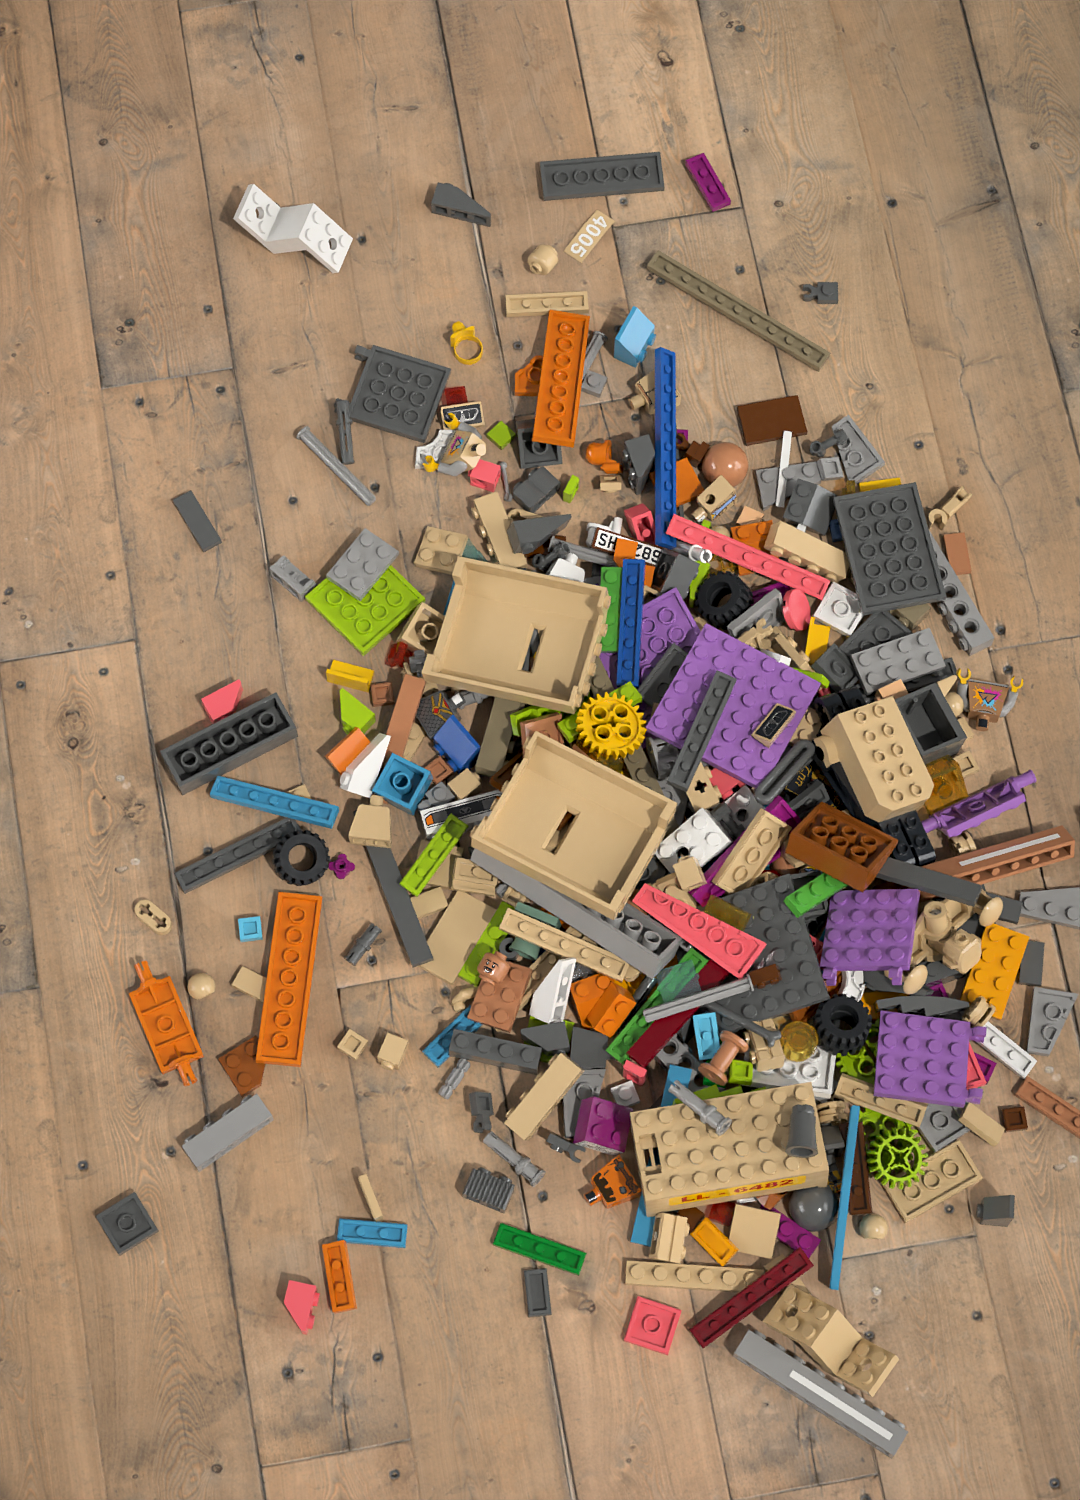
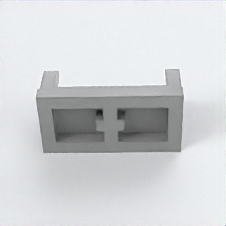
M282 556L269 568L271 577L300 602H303L305 596L317 586L314 580L308 578L285 556Z

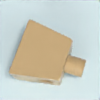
M372 795L369 805L360 804L358 806L348 835L350 844L391 848L390 808L382 807L383 797Z

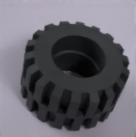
M718 571L717 575L714 573L710 574V578L703 580V585L698 586L699 592L695 594L697 599L695 605L698 607V612L711 625L722 630H727V626L734 619L742 615L751 607V604H754L753 593L738 575L732 574L730 571L725 573ZM731 594L729 601L725 605L717 607L721 598Z
M296 830L288 833L276 844L275 850H273L274 859L272 863L275 865V872L290 885L306 886L314 883L324 875V872L329 867L330 856H328L329 848L324 844L326 842L324 839H320L317 833L313 834L309 830ZM297 845L306 846L313 854V864L305 871L296 870L289 862V852Z
M834 994L832 998L819 1004L813 1020L812 1031H814L813 1038L818 1039L817 1045L819 1047L823 1046L825 1052L832 1051V1055L836 1056L837 1053H841V1056H846L848 1052L852 1055L865 1044L871 1029L872 1017L868 1014L869 1009L863 1007L864 1003L861 1000L856 1001V997L852 995L849 998L847 994H842L841 997ZM831 1021H845L852 1029L841 1030L835 1027Z

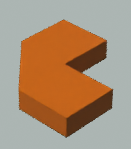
M617 538L613 557L617 567H623V559H635L638 542ZM645 565L644 585L651 588L655 567Z

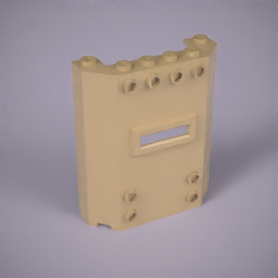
M458 556L452 574L455 586L433 655L427 653L421 674L424 681L575 714L583 703L584 696L589 694L590 676H594L596 671V663L594 662L596 656L601 654L602 644L600 642L602 636L605 637L607 633V610L611 604V596H609L607 587ZM534 629L542 630V636L531 672L522 670Z
M535 731L532 737L528 736L523 745L525 755L522 762L514 766L511 773L513 775L510 782L506 781L501 789L503 794L500 799L496 798L490 808L492 810L489 817L485 816L479 826L475 825L470 833L472 838L471 847L614 920L618 912L621 913L662 842L667 832L666 828L676 812L678 803ZM566 812L575 815L555 852L552 853L545 848Z

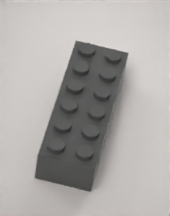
M276 692L160 752L166 767L183 796L216 779L217 776H222L298 737L295 724Z

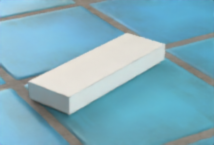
M987 1022L983 1026L987 1027L984 1042L977 1043L1021 1079H1024L1037 1060L990 1022Z

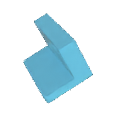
M716 1012L693 1015L699 1060L712 1059L721 1046Z

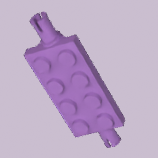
M1028 770L1016 777L1011 776L1004 781L931 814L929 818L921 821L926 833L938 829L949 838L958 836L962 831L971 827H977L981 822L990 818H996L1000 813L1009 809H1015L1019 804L1025 802V795L1020 789L1035 783V774L1032 770Z

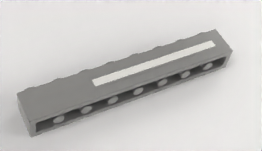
M748 1330L734 1352V1358L892 1459L908 1433L904 1429V1424L898 1420L893 1419L891 1421L884 1417L885 1413L875 1406L870 1408L864 1404L865 1400L855 1393L850 1395L844 1391L845 1387L837 1381H828L824 1378L826 1375L816 1368L811 1370L805 1366L806 1362L796 1355L793 1357L785 1353L786 1349L775 1342L772 1345L765 1340L766 1336L761 1332Z

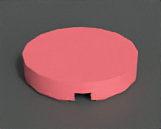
M791 589L783 597V601H786L782 609L784 619L791 629H795L794 631H804L808 628L811 618L809 602L806 595L800 589Z

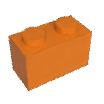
M611 982L588 1014L587 1019L593 1029L612 1038L637 1002L630 991Z

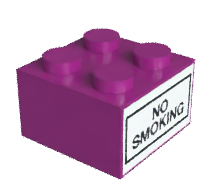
M594 1096L581 1100L573 1144L609 1155L625 1153L631 1123L630 1112H633V1108Z

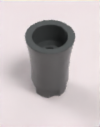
M797 1104L792 1107L789 1136L785 1150L790 1156L809 1158L818 1154L816 1116L814 1115L815 1110L811 1105Z

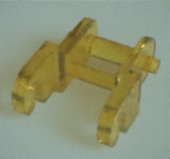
M715 554L710 562L717 560L720 562L722 570L718 571H723L724 573L730 571L733 573L737 570V566H733V562L729 560V567H724L723 561L727 559Z

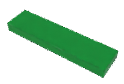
M500 1223L493 1242L495 1247L577 1276L580 1275L587 1254Z

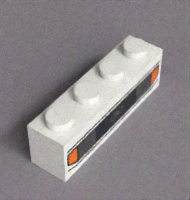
M495 790L421 810L420 817L427 841L432 840L450 814H453L469 826L466 831L472 830L475 825L479 826L485 816L489 817L492 810L490 808L496 798L500 799L503 793Z

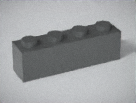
M457 1029L453 1030L449 1047V1056L463 1058L534 1075L538 1073L542 1055V1048Z

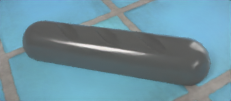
M802 739L793 745L755 789L754 798L759 804H770L814 755V744L807 739Z

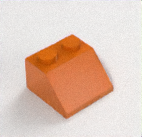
M769 520L731 527V538L772 555L769 550L764 548L773 522ZM736 564L739 576L757 573Z
M599 973L571 983L569 996L582 1029H593L587 1016L610 983H615L614 979Z

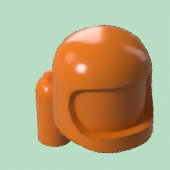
M605 440L604 443L592 442L587 446L586 458L590 464L602 465L600 468L606 474L623 473V466L617 463V461L611 460V440Z

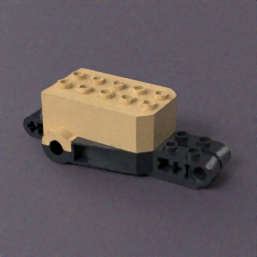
M852 686L836 693L816 698L814 706L823 729L816 734L817 738L812 740L815 746L813 758L852 817L898 839L896 847L889 856L890 858L920 867L934 863L936 860L934 848L916 812V809L930 798L934 783L893 696L866 704L860 690L856 686Z

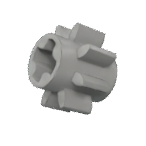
M424 649L414 651V656L409 657L411 673L417 672L418 677H423L421 673L427 657Z

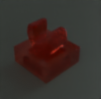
M401 641L392 644L385 665L391 668L399 665L404 668V656L409 658L413 655L412 652L406 650L408 645Z

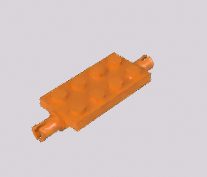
M147 961L141 962L144 971H142L140 964L137 963L134 968L141 984L137 990L130 992L129 996L162 1075L178 1069L183 1085L190 1086L187 1076L190 1077L192 1084L197 1082L190 1063L203 1058L204 1055L171 977L156 979L153 977Z

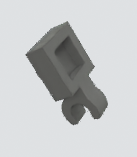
M469 1093L471 1116H476L473 1124L474 1132L483 1133V1130H491L492 1125L489 1117L494 1115L491 1093Z
M550 1133L547 1142L551 1143V1149L562 1153L563 1150L568 1151L571 1160L576 1163H580L581 1159L576 1158L575 1152L577 1150L586 1152L587 1150L585 1147L575 1145L554 1133Z

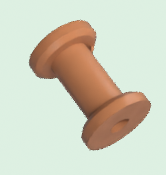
M722 1030L719 1036L723 1043L710 1063H701L698 1067L703 1076L721 1086H724L728 1081L724 1073L737 1053H746L749 1049L748 1044L742 1038L727 1030Z

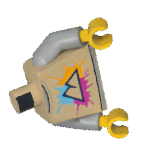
M448 413L449 417L453 420L451 422L444 420L445 424L450 429L458 428V430L454 431L439 462L436 463L434 458L428 455L425 459L429 464L423 463V466L427 472L438 470V472L458 476L462 472L476 467L480 457L486 453V443L481 440L482 436L476 428L463 421L460 423L453 413Z

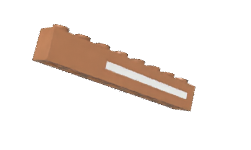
M1061 825L921 867L982 885L1073 858L1075 839ZM919 890V903L940 897Z

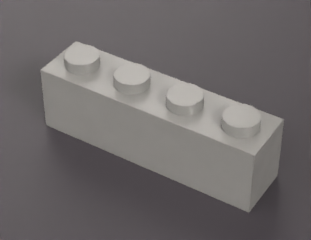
M257 1094L253 1097L252 1095L245 1097L240 1102V1106L235 1109H228L217 1122H209L203 1127L204 1131L198 1135L193 1134L185 1139V1144L182 1145V1148L198 1172L208 1167L274 1120L272 1114Z

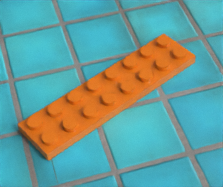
M549 310L532 441L574 448L590 316Z
M278 892L256 1063L301 1067L322 896Z

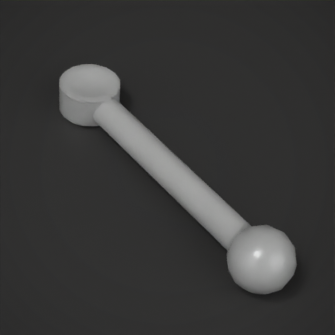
M503 461L499 465L502 469L506 493L504 500L511 502L513 496L509 491L506 473L507 463Z

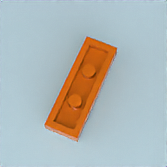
M341 1240L323 1244L322 1249L332 1312L336 1314L357 1309L346 1241Z

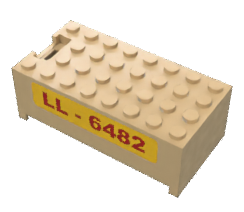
M811 1082L702 1100L707 1105H714L720 1114L732 1120L730 1127L721 1136H718L715 1133L716 1130L707 1123L703 1124L700 1116L684 1103L630 1112L631 1132L647 1217H653L657 1213L780 1192L816 1186L827 1187L829 1167ZM807 1104L813 1106L815 1110L818 1154L814 1157L798 1158L790 1156L785 1152L790 1129V1116L794 1105ZM658 1147L661 1165H655L652 1148ZM649 1149L652 1166L646 1167L643 1150Z

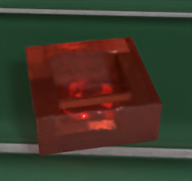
M465 386L444 389L447 406L468 403Z
M729 1201L713 1204L708 1219L729 1227L736 1204Z

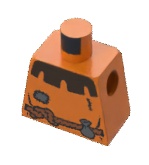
M618 1155L591 1177V1184L594 1189L585 1193L584 1197L590 1206L602 1201L604 1206L609 1209L640 1197L642 1191L624 1161Z

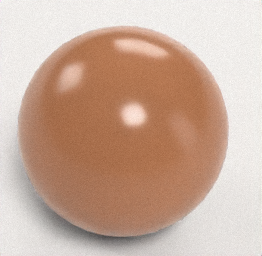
M720 442L711 446L702 459V472L710 484L722 475L732 487H735L745 479L748 472L749 464L745 452L738 445L730 442Z

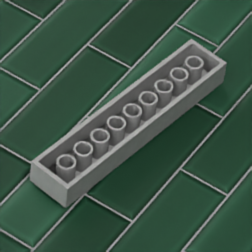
M475 848L470 859L472 862L651 979L674 958L682 938L630 904L626 903L621 913L618 912L617 917L612 920Z

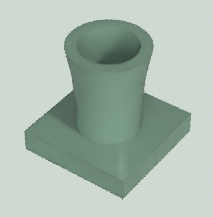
M518 901L515 911L562 930L559 918ZM516 937L508 949L518 952L519 956L536 961L540 947Z

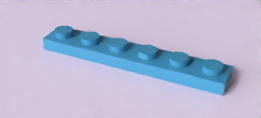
M217 776L210 792V796L213 799L330 829L333 828L339 813V807L222 776Z

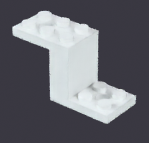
M254 184L248 185L233 218L273 254L307 250L332 273L339 272L353 240L350 235L314 203L280 208ZM256 208H257V210H258V212H259V217H258V218H257V215H256V212H255Z
M747 785L740 788L725 801L732 810L729 815L738 826L742 824L745 827L744 830L750 825L760 808L765 809L763 805L755 800L754 794ZM701 808L660 843L655 855L670 873H674L673 865L678 863V851L680 848L686 847L689 851V856L698 859L700 867H703L714 856H721L735 839L729 836L731 830L723 820L718 822L708 810ZM741 810H747L749 813L748 819L744 822L739 821L737 818L738 812Z

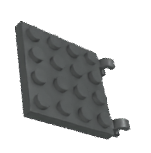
M357 345L355 359L359 361L367 360L352 401L349 403L350 419L363 425L425 443L451 375V368L373 345L371 350ZM339 398L336 399L335 404H334V407H336L335 410H334L335 413H337L336 402H337V401H342V399H339Z

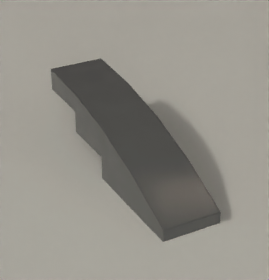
M922 995L876 1000L873 1006L875 1013L881 1012V1010L886 1011L897 1008L898 1013L913 1014L921 1012L922 1016L939 1017L965 1011L969 1007V1002L947 997Z

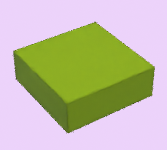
M502 421L486 434L487 438L500 450L505 448L516 437V433Z
M571 476L563 492V501L567 503L572 502L579 488V477Z
M733 1059L729 1065L728 1082L751 1086L753 1064L748 1061Z

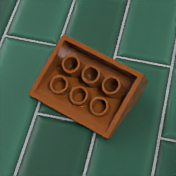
M821 801L790 833L785 853L856 890L864 892L873 882L896 847L898 839Z

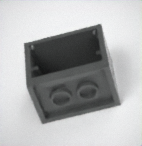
M937 683L895 699L926 767L952 757L959 752L967 736Z

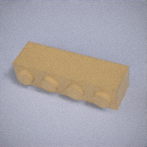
M498 492L474 499V508H471L474 519L479 520L481 524L479 531L482 538L486 537L488 541L486 547L489 555L495 558L496 562L494 564L517 569L526 568L527 571V562L524 554H514L507 534L511 523Z
M783 521L771 525L764 548L769 550L772 555L783 557L793 565L806 568L807 571L830 580V583H836L846 578L849 568L846 552Z
M565 1053L555 1054L548 1062L550 1067L545 1073L542 1071L534 1079L536 1084L531 1090L527 1089L520 1097L521 1103L516 1108L513 1106L505 1116L507 1120L504 1124L524 1141H529L585 1071Z

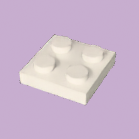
M835 582L832 583L813 615L816 621L825 626H830L831 629L848 638L854 633L863 617L857 594Z

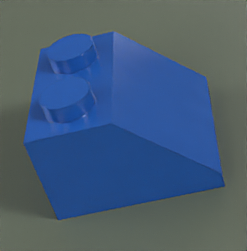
M454 715L450 716L433 737V749L440 757L443 755L446 758V763L453 772L457 771L460 774L468 768L470 770L476 765L480 745Z

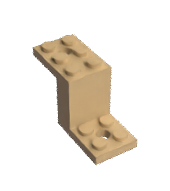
M788 1285L763 1320L764 1324L769 1328L798 1342L823 1371L871 1397L875 1395L899 1360L895 1354L862 1338L838 1309L791 1285ZM798 1310L795 1316L790 1317L793 1311ZM872 1363L868 1370L863 1371L867 1364Z

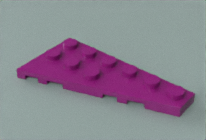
M779 795L764 809L792 827L788 834L801 822V819ZM744 832L704 873L707 884L688 891L693 899L702 907L725 893L724 889L711 881ZM780 847L778 848V850L776 851L768 865L776 859L780 858Z

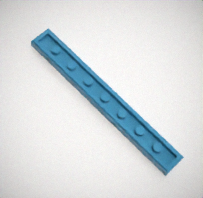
M670 1064L661 1107L671 1106L673 1100L677 1098L668 1091L671 1084L675 1086L674 1081H680L688 1089L692 1069ZM658 1147L652 1148L655 1165H661ZM650 1156L647 1167L652 1166ZM641 1192L631 1243L651 1247L655 1216H646L643 1194Z
M855 1105L851 1106L829 1287L833 1290H839L860 1111V1106Z

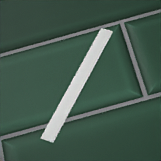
M784 431L776 499V506L783 508L787 480L783 477V470L788 468L792 436L790 431Z

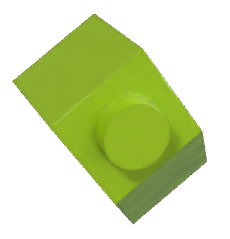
M344 688L340 690L343 731L348 735L355 727H358L365 734L376 722L375 713Z

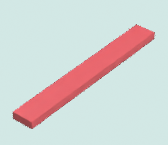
M673 514L666 534L692 545H700L702 549L710 550L711 553L792 588L800 589L802 592L820 600L823 599L830 580L676 514Z

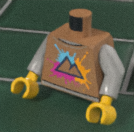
M959 668L957 676L960 678V681H958L957 694L963 699V711L967 712V718L976 720V730L988 731L989 722L997 723L999 717H1005L1014 707L1019 694L1018 689L1023 686V678L1019 685H1015L1013 683L1015 676H1013L1010 681L1012 687L1009 688L1008 684L971 679V671L968 668L966 676H961V669Z

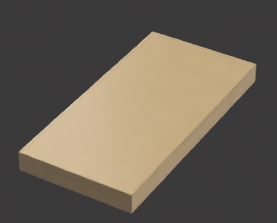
M760 808L711 882L730 894L753 887L792 827Z
M457 891L427 940L433 961L418 967L453 986L460 970L497 910L465 892Z
M959 1139L923 1159L922 1162L928 1163L927 1167H920L925 1174H916L919 1182H914L910 1179L912 1182L911 1187H907L904 1183L903 1189H898L896 1183L895 1187L891 1189L889 1188V1181L886 1185H882L904 1223L911 1221L983 1179ZM902 1171L893 1177H902L906 1173Z

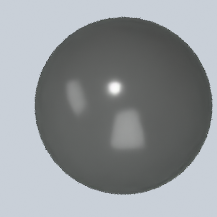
M828 1185L827 1187L816 1186L793 1190L788 1202L789 1214L792 1220L803 1229L810 1232L823 1231L829 1228L837 1219L839 1199Z

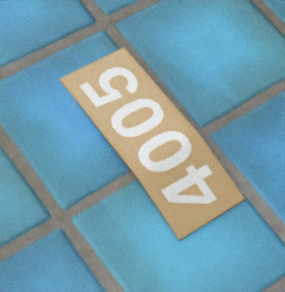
M596 210L565 248L564 252L582 263L615 221L599 210Z

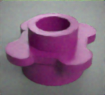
M339 854L334 862L329 863V869L334 871L338 879H344L350 871H354L355 865L347 860L345 854Z

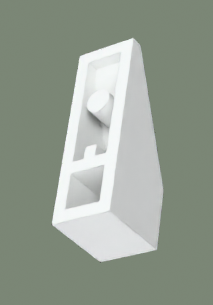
M379 733L341 775L340 789L367 798L371 797L372 789L375 786L391 736Z
M576 958L558 960L534 992L531 1000L530 1016L547 1024L563 1022Z

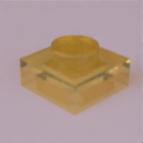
M855 480L846 481L845 488L841 489V496L856 493Z

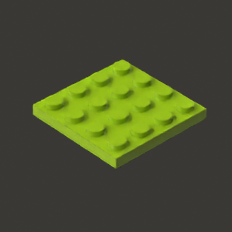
M391 565L361 601L327 578L305 596L306 601L363 656L408 618L417 605L426 602L425 597Z

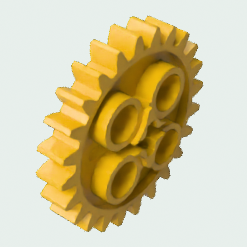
M605 692L603 698L596 694L595 700L589 697L587 703L584 702L577 714L579 717L575 721L578 724L575 731L581 732L579 733L578 740L585 739L582 746H590L589 753L596 750L597 757L603 753L606 760H608L610 755L613 756L614 760H617L619 754L625 759L627 753L633 755L635 749H639L640 743H643L645 738L643 735L647 731L644 728L646 721L641 720L644 713H637L639 706H631L632 699L626 702L624 701L625 695L619 699L616 692H614L612 697H609V694ZM616 714H621L623 718L618 717ZM594 715H599L603 719H598ZM619 733H623L627 737H622ZM598 735H603L606 739H602Z

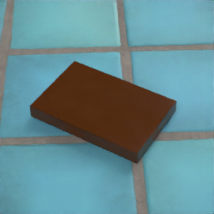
M798 395L737 406L746 446L782 440L784 431L792 432L791 438L807 435V428Z

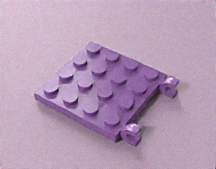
M918 889L865 890L864 892L859 890H840L831 896L820 968L823 971L822 977L827 979V986H836L837 971L889 970L888 976L892 978V985H902L903 970H910L920 897Z
M881 1010L873 1096L964 1108L965 1102L980 1104L983 1089L972 1088L966 1090L969 1040L984 1042L987 1027L978 1026L970 1028V1022Z

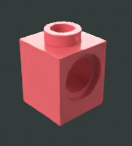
M479 459L476 467L468 471L470 485L494 493L501 476V466Z

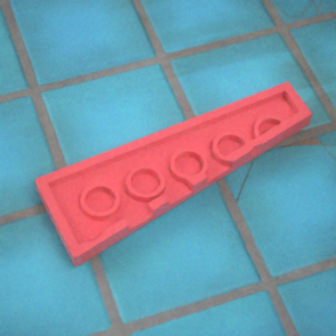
M646 883L632 900L633 903L738 979L746 975L767 945L765 942Z

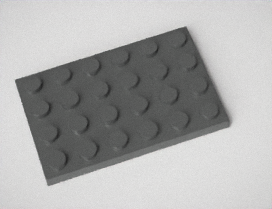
M916 482L833 498L862 616L946 600L944 585Z

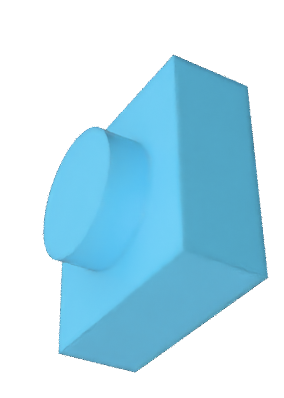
M260 916L238 919L241 942L263 940Z

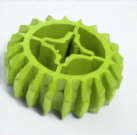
M892 1127L891 1134L887 1129L883 1130L885 1138L877 1134L875 1137L879 1143L871 1141L870 1145L875 1147V1149L867 1150L868 1154H873V1159L869 1158L866 1160L867 1163H874V1166L869 1168L870 1172L877 1170L873 1178L877 1180L883 1177L880 1184L886 1185L889 1181V1188L891 1189L895 1187L896 1183L898 1189H903L904 1183L907 1187H911L912 1182L910 1179L914 1182H919L916 1174L924 1175L925 1172L920 1167L928 1166L927 1162H922V1158H927L928 1154L921 1153V1150H924L926 1145H917L921 1138L916 1137L912 1139L914 1132L910 1131L906 1135V1128H901L898 1134L896 1127ZM894 1139H901L908 1144L897 1150L888 1142ZM884 1148L887 1154V1161L882 1167L880 1156ZM911 1150L914 1153L912 1168H910L911 1165L908 1163V1155L911 1153ZM893 1152H895V1154L902 1153L899 1158L901 1164L899 1162L893 1163L895 1160ZM895 1167H899L901 1170H904L906 1175L893 1177L887 1172Z

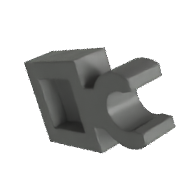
M817 282V287L810 284L803 285V291L811 293L809 295L804 294L803 301L809 302L817 299V304H838V282Z

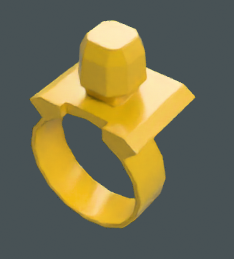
M460 321L453 323L452 331L454 334L451 335L450 341L451 347H454L455 358L465 365L477 363L482 357L483 346L481 341L475 337V327L465 328ZM468 339L478 343L481 347L479 356L471 360L459 357L456 353V347L463 340Z

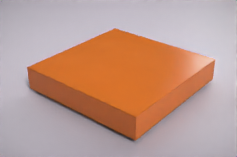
M687 457L676 462V507L697 499L705 491ZM655 471L649 473V478L655 487Z
M355 727L325 757L338 773L342 775L370 741L358 727Z

